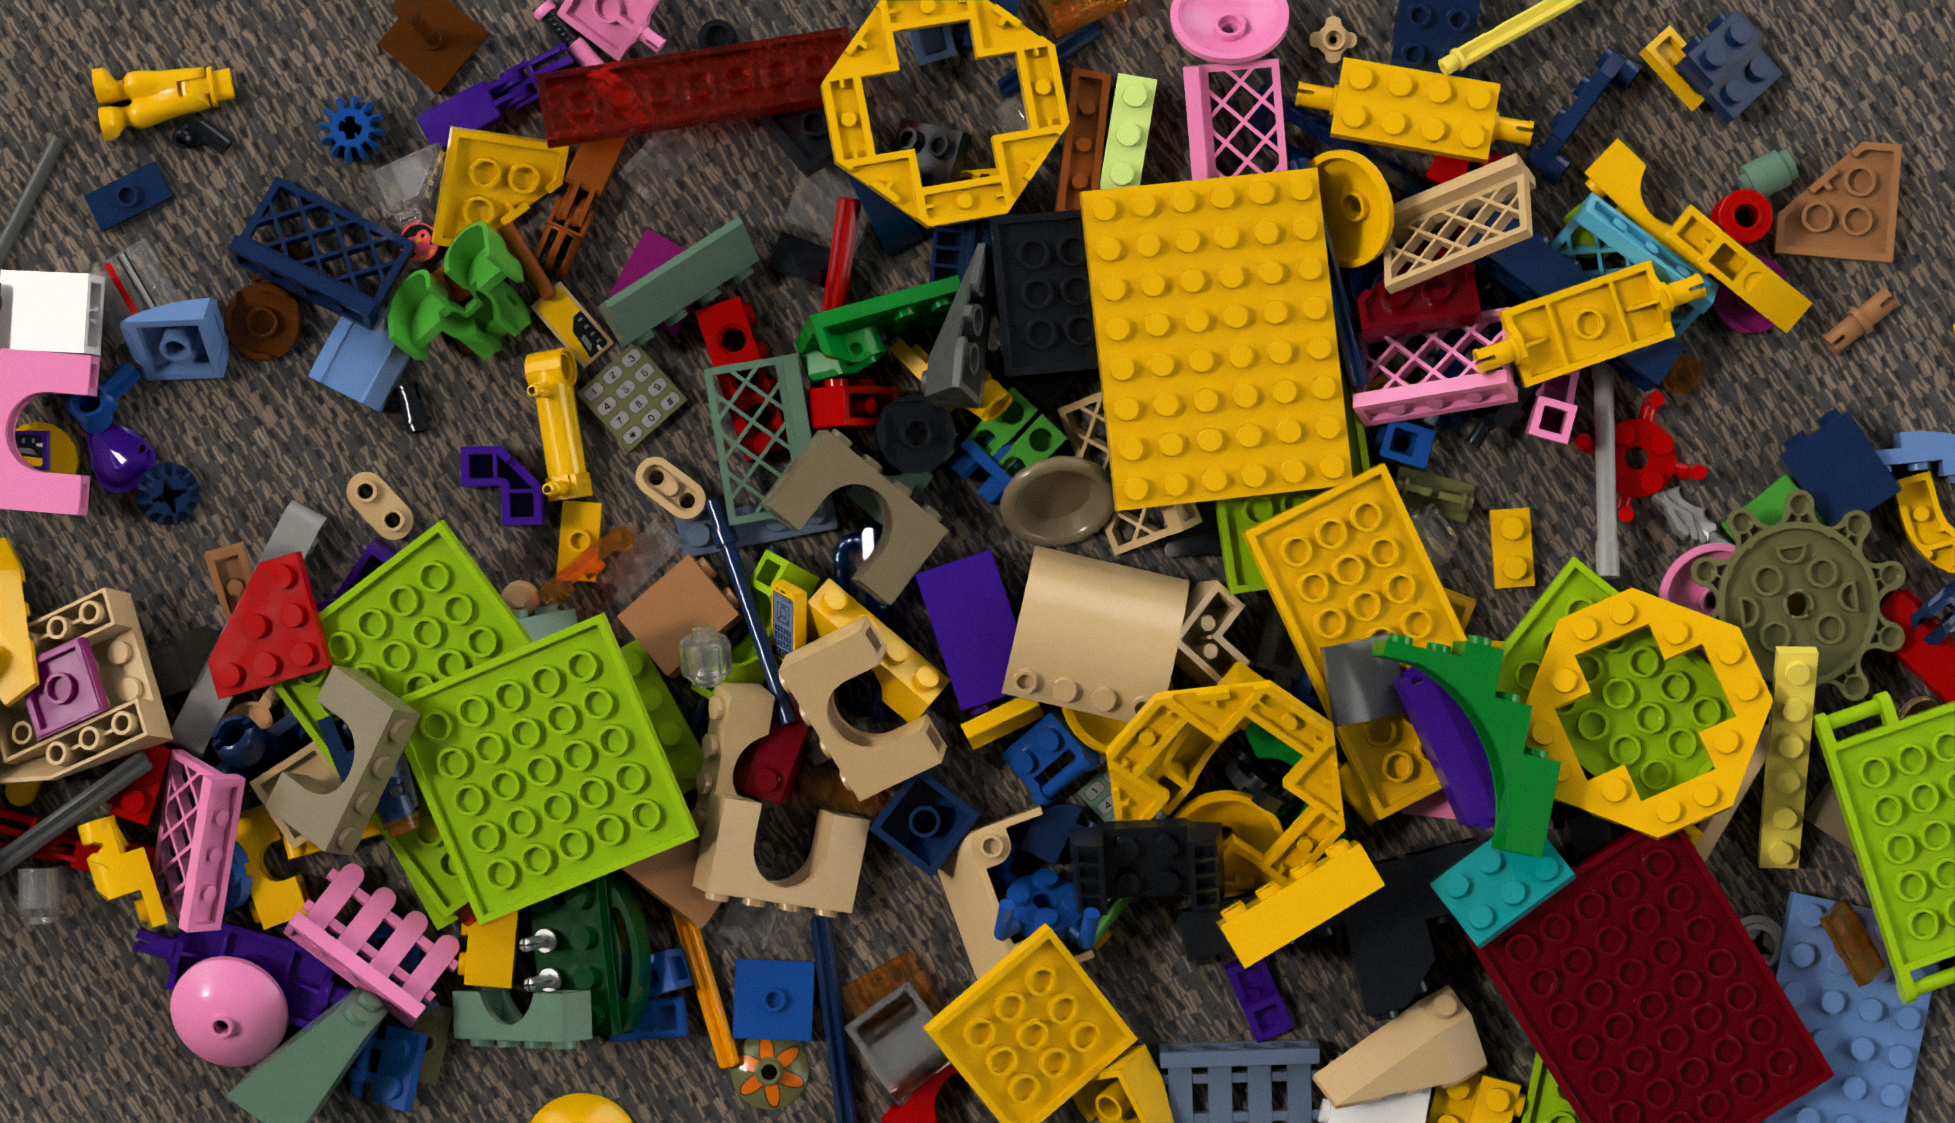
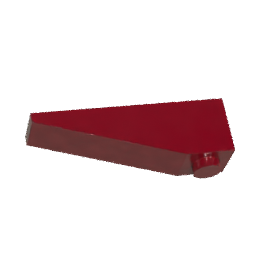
M806 639V645L812 642ZM766 684L764 688L770 692L768 684ZM788 693L797 721L782 726L774 705L769 735L749 744L738 757L733 771V785L736 788L778 805L791 798L813 731V726H808L802 719L799 711L800 705L792 693Z

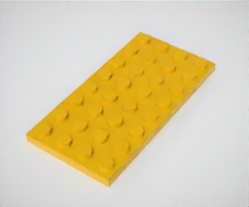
M1380 463L1337 487L1329 488L1241 532L1327 717L1332 723L1320 647L1387 633L1413 638L1412 646L1425 649L1427 642L1450 646L1452 650L1453 641H1467L1385 463ZM1399 662L1401 673L1412 667L1409 664ZM1407 712L1340 727L1333 726L1335 734L1377 820H1381L1442 789Z

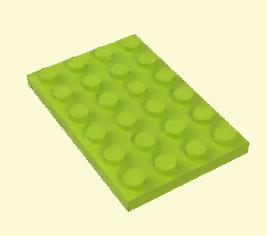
M1571 557L1501 645L1500 649H1504L1496 692L1502 691L1520 695L1519 703L1525 704L1558 619L1616 595L1619 592L1577 558ZM1649 627L1576 658L1591 690V695L1555 711L1581 768L1591 776L1597 777L1625 765L1641 801L1711 770L1713 765L1699 737V732L1733 718L1734 714L1710 664L1693 651L1665 662Z

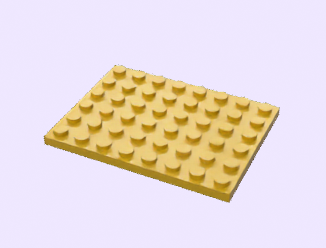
M1318 168L1080 192L1115 512L1332 488L1353 479Z

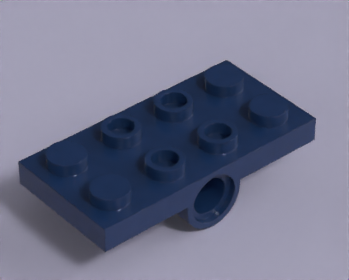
M1399 0L1394 21L1390 65L1443 74L1439 68L1438 60L1449 55L1451 49L1458 48L1475 38L1480 0ZM1471 64L1463 71L1457 70L1449 75L1469 78Z

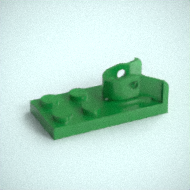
M958 275L810 315L795 342L808 379L812 383H818V381L834 377L854 375L874 364L885 355L886 349L880 335L887 334V337L892 338L910 330L909 327L923 324L925 328H929L943 323L961 284ZM845 363H855V365L847 366Z

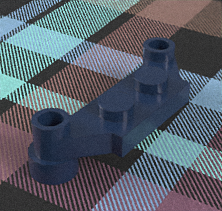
M1608 46L1595 64L1599 68L1595 75L1591 78L1586 74L1572 94L1577 99L1571 107L1567 109L1562 106L1549 123V126L1554 130L1545 144L1538 141L1526 156L1525 161L1542 172L1541 177L1551 185L1555 186L1573 162V160L1560 151L1609 85L1613 83L1625 92L1642 70L1643 65L1632 57L1626 59Z

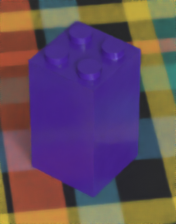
M991 549L915 574L961 711L969 709L971 716L993 709V700L1007 696L1008 701L1017 698L1016 696L1002 694L1017 625Z

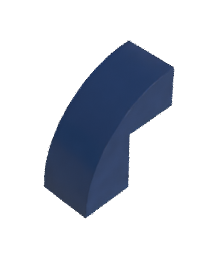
M875 146V153L878 155L880 152L877 146ZM844 171L888 257L923 239L913 218Z

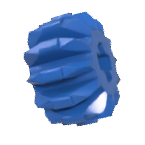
M352 96L350 108H347L344 100L338 98L336 99V105L339 112L335 113L330 108H325L324 114L332 119L331 123L321 122L318 128L324 132H331V134L324 136L320 142L323 146L335 144L330 153L335 159L340 157L345 150V162L353 164L355 151H357L359 157L366 162L369 160V154L365 149L367 146H370L376 152L382 149L377 142L373 141V137H386L387 131L382 128H375L374 126L382 123L385 118L381 113L371 115L375 108L371 101L366 102L360 109V98ZM351 120H355V123L362 128L359 135L354 133L356 137L354 139H350L349 135L343 132L346 124L351 126L349 123Z

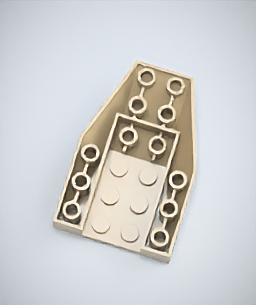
M104 587L28 623L29 638L34 640L36 656L79 636L88 638L110 710L49 739L39 741L37 740L25 698L22 697L10 707L5 706L0 699V784L54 781L173 740L131 593Z

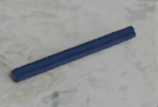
M1308 157L1298 158L1288 163L1289 170L1312 168ZM1322 206L1338 352L1348 387L1357 388L1368 384L1370 378Z
M814 916L810 920L836 1120L837 1123H859L831 917Z

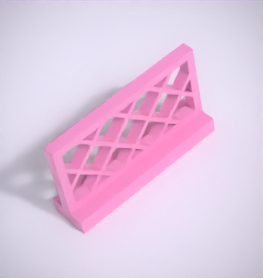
M1279 58L1252 60L1238 64L1215 63L1186 65L1183 67L1192 180L1217 178V176L1226 177L1216 168V157L1225 147H1228L1244 161L1232 176H1238L1247 164L1257 173H1265L1251 161L1265 143L1279 155V164L1272 172L1288 170ZM1271 67L1273 84L1261 96L1245 82V79L1256 68ZM1248 69L1241 78L1232 71ZM1225 71L1237 81L1236 85L1223 100L1210 89L1209 72ZM1240 85L1259 100L1245 117H1242L1226 103ZM1272 91L1274 93L1275 107L1266 100ZM1211 97L1219 103L1213 112L1211 109ZM1262 103L1275 113L1276 124L1266 136L1248 122V119ZM1222 107L1241 121L1227 139L1213 129L1212 118ZM1243 125L1262 139L1248 157L1230 143L1231 139ZM1276 130L1278 146L1269 139ZM1214 136L1222 142V145L1217 149L1216 152L1214 145Z
M1509 307L1481 311V323L1363 339L1362 332H1358L1370 378L1369 383L1379 372L1390 379L1380 390L1368 391V384L1357 387V393L1353 394V409L1364 426L1518 402V387L1514 382V363L1504 365L1501 370L1480 374L1475 364L1488 360L1490 356L1471 362L1461 355L1474 339L1484 346L1505 340L1506 335L1503 326L1502 330L1492 341H1489L1480 333L1489 323L1501 322L1498 311ZM1461 328L1466 332L1453 348L1442 341L1450 330ZM1413 336H1425L1428 340L1415 354L1403 347ZM1383 341L1390 345L1389 348L1377 360L1368 355V344ZM1437 345L1447 354L1432 368L1422 360ZM1400 352L1409 360L1396 374H1393L1385 366ZM1455 359L1466 366V369L1458 377L1446 378L1442 375ZM1417 366L1428 373L1420 383L1408 385L1404 382V379Z
M172 749L152 874L164 910L179 919L178 927L187 933L221 930L246 779L238 774H224L183 749ZM183 767H185L188 777V781L186 783L184 782L182 776ZM191 791L196 803L193 809L188 796ZM177 804L179 805L180 812L182 815L181 820H178L176 814ZM185 828L190 841L188 846H186L182 834ZM171 841L173 843V847L176 853V856L174 858H172L170 852ZM179 866L184 880L181 884L176 868ZM165 878L170 894L167 896L163 894Z

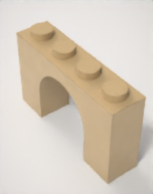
M867 615L786 654L778 670L782 687L787 693L793 694L800 705L799 711L802 719L808 726H813L820 737L822 751L829 759L833 758L840 769V777L847 790L853 791L859 801L867 799L942 763L947 748L946 743L928 714L892 731L880 734L857 730L849 725L839 714L834 701V690L843 682L880 665L887 649Z
M710 792L692 886L705 892L704 898L728 902L729 896L742 898V904L754 907H765L766 901L778 903V909L796 913L801 912L802 906L814 908V914L836 918L837 912L852 913L869 830V819L853 813L819 808L811 851L804 865L788 878L768 881L760 874L754 860V842L762 803L748 797Z

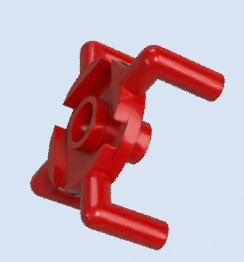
M1659 391L1649 393L1644 397L1638 419L1625 420L1615 425L1616 493H1618L1616 500L1617 523H1626L1633 519L1634 511L1631 508L1633 498L1646 497L1660 491L1672 476L1694 482L1704 479L1707 475L1706 467L1701 464L1689 465L1676 461V449L1673 438L1661 426L1654 423L1657 408L1662 406L1665 401L1664 395ZM1586 433L1572 438L1571 446L1574 450L1595 455V439ZM1632 447H1640L1646 452L1647 462L1640 470L1630 468L1625 461V455Z

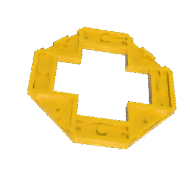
M879 0L820 85L835 164L927 229L984 220L989 217L1005 216L1070 123L1055 45L1042 35L1038 36L1021 24V20L998 4L994 5L989 0ZM968 22L975 61L1014 54L1028 130L993 135L990 138L997 175L922 187L915 148L876 155L862 79L896 74L900 71L893 34Z
M1630 588L1558 619L1525 703L1533 706L1525 744L1529 748L1548 751V759L1561 762L1554 801L1565 805L1568 804L1593 816L1617 825H1623L1641 832L1643 835L1659 840L1733 807L1771 709L1773 698L1740 627L1638 589ZM1649 627L1665 662L1697 648H1703L1734 717L1699 732V737L1714 770L1641 801L1625 765L1590 780L1586 779L1555 710L1591 695V690L1577 662V657Z
M1271 680L1156 692L1106 748L1116 821L1150 820L1170 799L1169 790L1142 772L1187 722L1220 744L1242 718L1246 716L1303 755L1282 780L1285 789L1305 801L1309 806L1265 854H1262L1233 833L1223 843L1225 891L1255 888V884L1268 883L1274 879L1281 884L1292 877L1289 872L1290 869L1309 858L1315 863L1324 853V849L1333 844L1346 830L1333 723Z

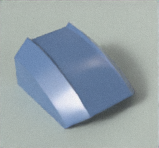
M203 298L173 302L137 313L120 323L131 358L147 381L224 377L230 358L229 336L226 335L224 329V322L218 308L217 299Z
M383 307L378 311L379 319L372 330L341 316L308 375L312 379L381 413L411 357L389 340L387 309Z

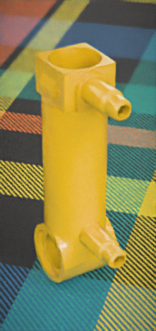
M563 347L529 353L524 363L526 381L529 385L527 393L536 400L548 477L545 478L546 484L543 485L542 491L548 496L549 502L593 496L590 473L586 470L573 386L577 381L578 374L573 352L569 348Z

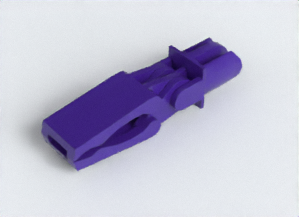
M565 42L528 61L522 60L521 63L499 74L500 79L490 84L485 81L479 82L416 116V120L421 126L433 154L447 149L450 126L483 131L505 120L504 113L514 108L516 111L522 110L542 99H546L548 94L582 78L579 70H575L543 85V82L573 67L575 62L572 56L561 58L537 71L535 69L567 52L568 48ZM525 69L530 76V78L526 79V75L523 71ZM533 84L538 92L536 94L533 93V89L531 87V85Z

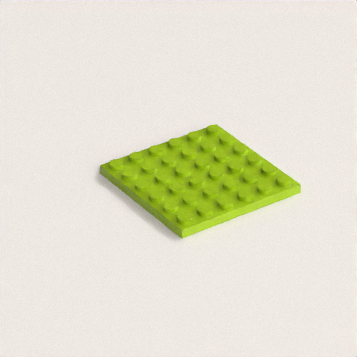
M605 612L399 697V699L421 714L413 734L404 748V752L479 926L699 836V832Z

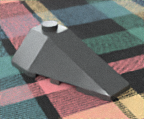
M978 243L930 353L928 368L922 373V392L925 394V398L936 407L982 408L994 292L991 247L987 243Z

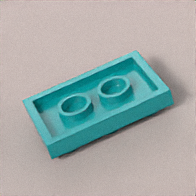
M1492 837L1430 883L1433 891L1479 950L1576 879L1575 873L1547 838L1545 840L1543 856L1539 858L1492 849Z

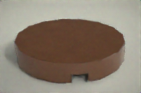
M257 282L243 287L230 298L224 311V329L226 335L229 336L230 341L233 343L232 346L240 354L252 360L270 361L284 356L297 345L303 332L304 315L299 301L290 291L271 282Z

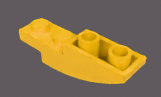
M1691 204L1664 234L1696 260L1698 264L1786 334L1813 304Z

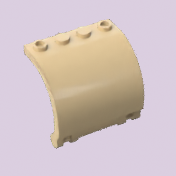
M1035 545L1002 694L1130 722L1156 692L1168 691L1184 620L1190 580Z

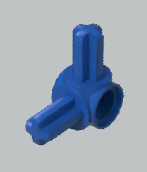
M124 362L100 385L98 384L97 397L68 394L56 395L66 402L65 410L78 420L83 430L89 433H99L109 428L113 421V413L119 408L116 401L139 380L140 375L132 365ZM100 405L93 412H85L90 406Z

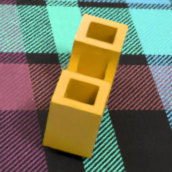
M260 805L240 812L236 841L242 846L249 860V863L244 864L246 877L252 875L253 880L251 890L253 900L249 901V908L254 921L257 924L262 923L265 930L290 921L297 911L306 915L307 913L301 908L311 898L302 874L288 879H279L267 871L264 864L265 852L272 843L281 840L282 835L265 806Z

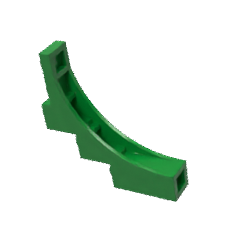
M1389 634L1388 640H1374L1371 656L1409 664L1426 674L1458 703L1472 723L1487 755L1493 777L1495 824L1491 848L1542 858L1561 762L1548 759V751L1525 747L1533 706L1519 703L1520 695L1502 691L1496 692L1504 649L1491 647L1492 639L1475 635H1468L1467 641H1453L1452 650L1450 646L1427 642L1426 649L1412 646L1413 638L1397 634Z

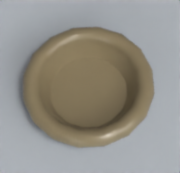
M1054 456L1035 461L1017 472L1003 490L999 508L1004 525L1018 539L1037 546L1061 547L1081 542L1098 532L1113 515L1115 506L1112 479L1099 464L1082 457Z

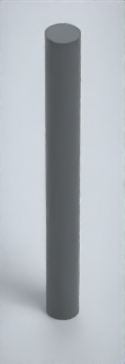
M52 134L0 235V270L67 142Z

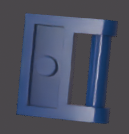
M1057 706L1000 755L1032 791L1034 801L1043 808L1052 805L1057 800V794L1083 772H1090L1100 764V757L1097 751L1079 740L1070 729L1064 714ZM1070 749L1075 755V759L1051 780L1047 781L1041 772L1066 750Z

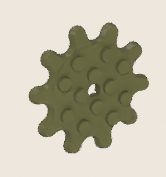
M1795 490L1788 494L1784 503V515L1774 525L1761 523L1750 509H1734L1727 518V527L1735 540L1733 554L1725 560L1701 557L1694 561L1691 566L1690 573L1694 582L1708 588L1715 596V610L1709 616L1740 627L1765 682L1773 684L1776 646L1816 647L1819 653L1816 688L1821 684L1828 683L1834 685L1847 700L1858 701L1863 699L1869 690V682L1860 667L1863 654L1873 648L1888 652L1897 651L1905 641L1902 627L1888 621L1880 612L1882 597L1889 591L1896 590L1904 584L1906 579L1904 567L1899 562L1893 560L1872 563L1865 558L1862 552V544L1871 530V520L1865 512L1861 510L1850 511L1835 526H1824L1815 517L1814 499L1807 491ZM1794 593L1802 595L1806 602L1804 612L1798 616L1791 615L1787 607V598Z

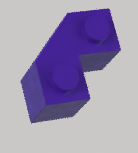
M502 446L460 447L461 487H501L502 526H546V495L542 491L544 484L506 448Z

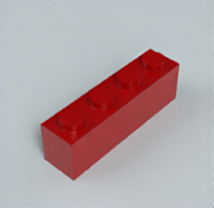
M1906 588L1902 592L1899 589L1889 591L1880 601V612L1888 621L1900 625L1905 634V641L1902 647L1890 653L1944 704L1954 701L1955 641L1948 636L1938 645L1927 644L1922 639L1942 624L1940 622L1941 619L1937 616H1933L1931 619L1927 618L1918 627L1913 629L1910 623L1911 615L1923 603Z

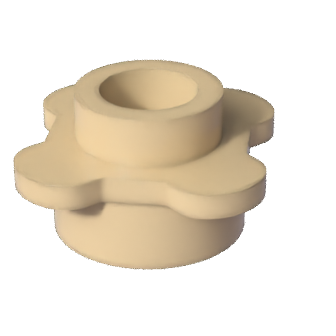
M1331 16L1326 19L1325 26L1319 32H1313L1310 35L1309 42L1312 47L1318 48L1325 55V60L1328 63L1335 64L1340 61L1341 54L1347 48H1353L1356 45L1357 37L1353 32H1348L1341 25L1339 17ZM1332 36L1337 38V42L1334 44L1329 41Z

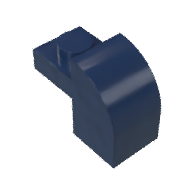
M1069 803L1051 805L1042 810L1043 815L1033 818L1021 840L1019 848L1055 865L1069 838V829L1093 827L1099 824L1089 819H1085L1083 825L1077 823L1076 821L1083 809L1078 805Z

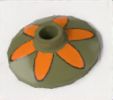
M747 1039L737 1049L739 1064L731 1067L730 1072L733 1086L743 1100L756 1108L774 1110L786 1107L799 1098L807 1085L809 1066L806 1054L798 1042L793 1040ZM767 1064L773 1065L777 1070V1075L772 1079H767L762 1075V1068Z

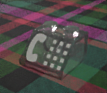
M438 142L365 174L384 219L392 225L401 224V227L405 228L413 223H418L424 219L422 212L430 209L442 178L446 149Z

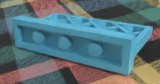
M1593 192L1585 199L1580 210L1550 245L1561 255H1569L1576 260V255L1596 253L1599 269L1582 270L1593 279L1623 269H1606L1604 253L1618 252L1624 256L1627 267L1651 260L1655 275L1660 282H1665L1666 284L1699 273L1704 283L1690 287L1689 291L1699 287H1706L1707 296L1703 299L1700 298L1688 302L1692 308L1687 314L1671 315V324H1677L1673 328L1676 340L1700 313L1704 314L1713 304L1719 287L1716 282ZM1581 225L1593 234L1595 244L1574 246L1572 233ZM1566 241L1567 246L1561 247L1562 244Z

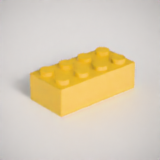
M1342 838L1325 848L1324 852L1327 856L1316 863L1309 858L1290 869L1289 872L1292 877L1281 884L1274 879L1255 890L1256 899L1245 905L1241 900H1238L1220 911L1223 918L1216 923L1245 969L1385 886L1359 842L1355 840L1349 842Z

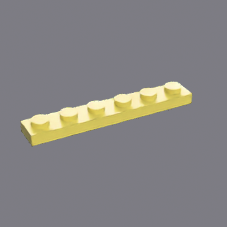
M1776 646L1772 685L1773 703L1769 718L1757 852L1759 868L1799 869L1819 656L1816 647Z

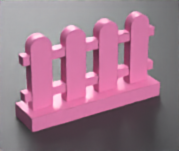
M347 864L340 872L332 868L326 876V879L331 884L316 903L310 899L305 902L301 909L307 914L304 916L297 911L288 922L283 933L354 987L359 986L364 991L376 994L381 999L382 1004L390 1009L389 1013L411 1028L426 1008L421 1001L424 1000L429 1004L436 994L430 989L447 968L453 973L458 967V961L454 958L460 949L459 942L452 935H443L434 944L422 934L428 926V920L422 912L412 911L403 920L391 912L396 903V895L391 889L381 887L370 896L359 888L364 880V871L359 865ZM352 897L363 907L346 927L336 920L335 917ZM384 921L395 931L378 951L367 943V940ZM326 928H328L330 931L336 934L339 938L335 939L333 936L325 931ZM416 945L427 954L410 975L398 965L412 947ZM360 952L371 962L367 963L365 960L359 957L357 953ZM392 976L403 986L399 987L397 984L391 981L389 977Z

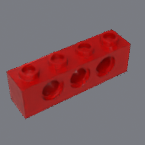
M737 296L694 311L713 367L770 358L764 340L756 342L751 329L752 326L758 325L751 302L743 304L741 297ZM733 330L741 331L746 339L744 347L737 352L728 351L724 347L725 335ZM765 367L757 370L758 382L755 386L769 395L778 383L776 377L769 379ZM731 373L716 375L724 398L730 401L739 389L736 377ZM744 389L733 405L749 416L751 409L757 405H762L765 398L753 389ZM779 389L773 396V399L776 401L781 400ZM769 402L767 407L771 411V419L764 427L773 434H776L785 420L784 416H781L779 408ZM730 408L729 414L737 437H739L749 421ZM752 425L740 444L759 457L772 438ZM785 428L779 438L788 444ZM776 441L766 456L786 450L787 448ZM743 452L747 463L754 461V459Z

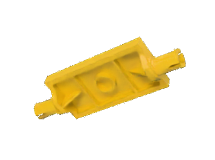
M1346 57L1343 58L1339 85L1335 84L1334 88L1299 81L1295 106L1297 107L1303 106L1330 111L1329 115L1333 116L1330 137L1484 164H1487L1490 145L1495 140L1530 146L1534 121L1531 120L1525 121L1499 116V112H1496L1501 85L1499 83L1452 75L1445 76L1440 73Z
M1647 260L1498 311L1506 335L1505 340L1480 349H1473L1474 360L1491 357L1489 360L1475 365L1479 373L1484 374L1487 371L1514 363L1522 387L1525 388L1675 337L1671 324V312L1674 311L1676 306L1705 298L1707 296L1706 287H1699L1689 291L1690 287L1702 284L1704 281L1699 273H1695L1693 276L1669 284L1660 282L1655 275L1651 260Z

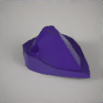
M112 422L109 428L103 432H87L92 469L100 485L108 492L120 495L137 487L141 476L157 463L156 452L152 444L138 433Z

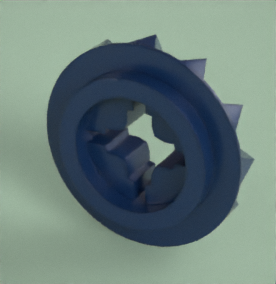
M171 462L160 463L149 468L141 476L136 488L137 504L145 517L159 525H178L186 518L192 517L193 510L200 503V486L195 476L186 467ZM164 479H166V482L173 490L179 489L181 491L178 495L174 496V509H171L164 499H154L163 493Z

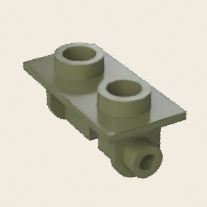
M1401 466L1398 467L1394 484L1406 509L1463 523L1467 522L1469 511L1472 510L1475 496L1473 494L1476 485Z

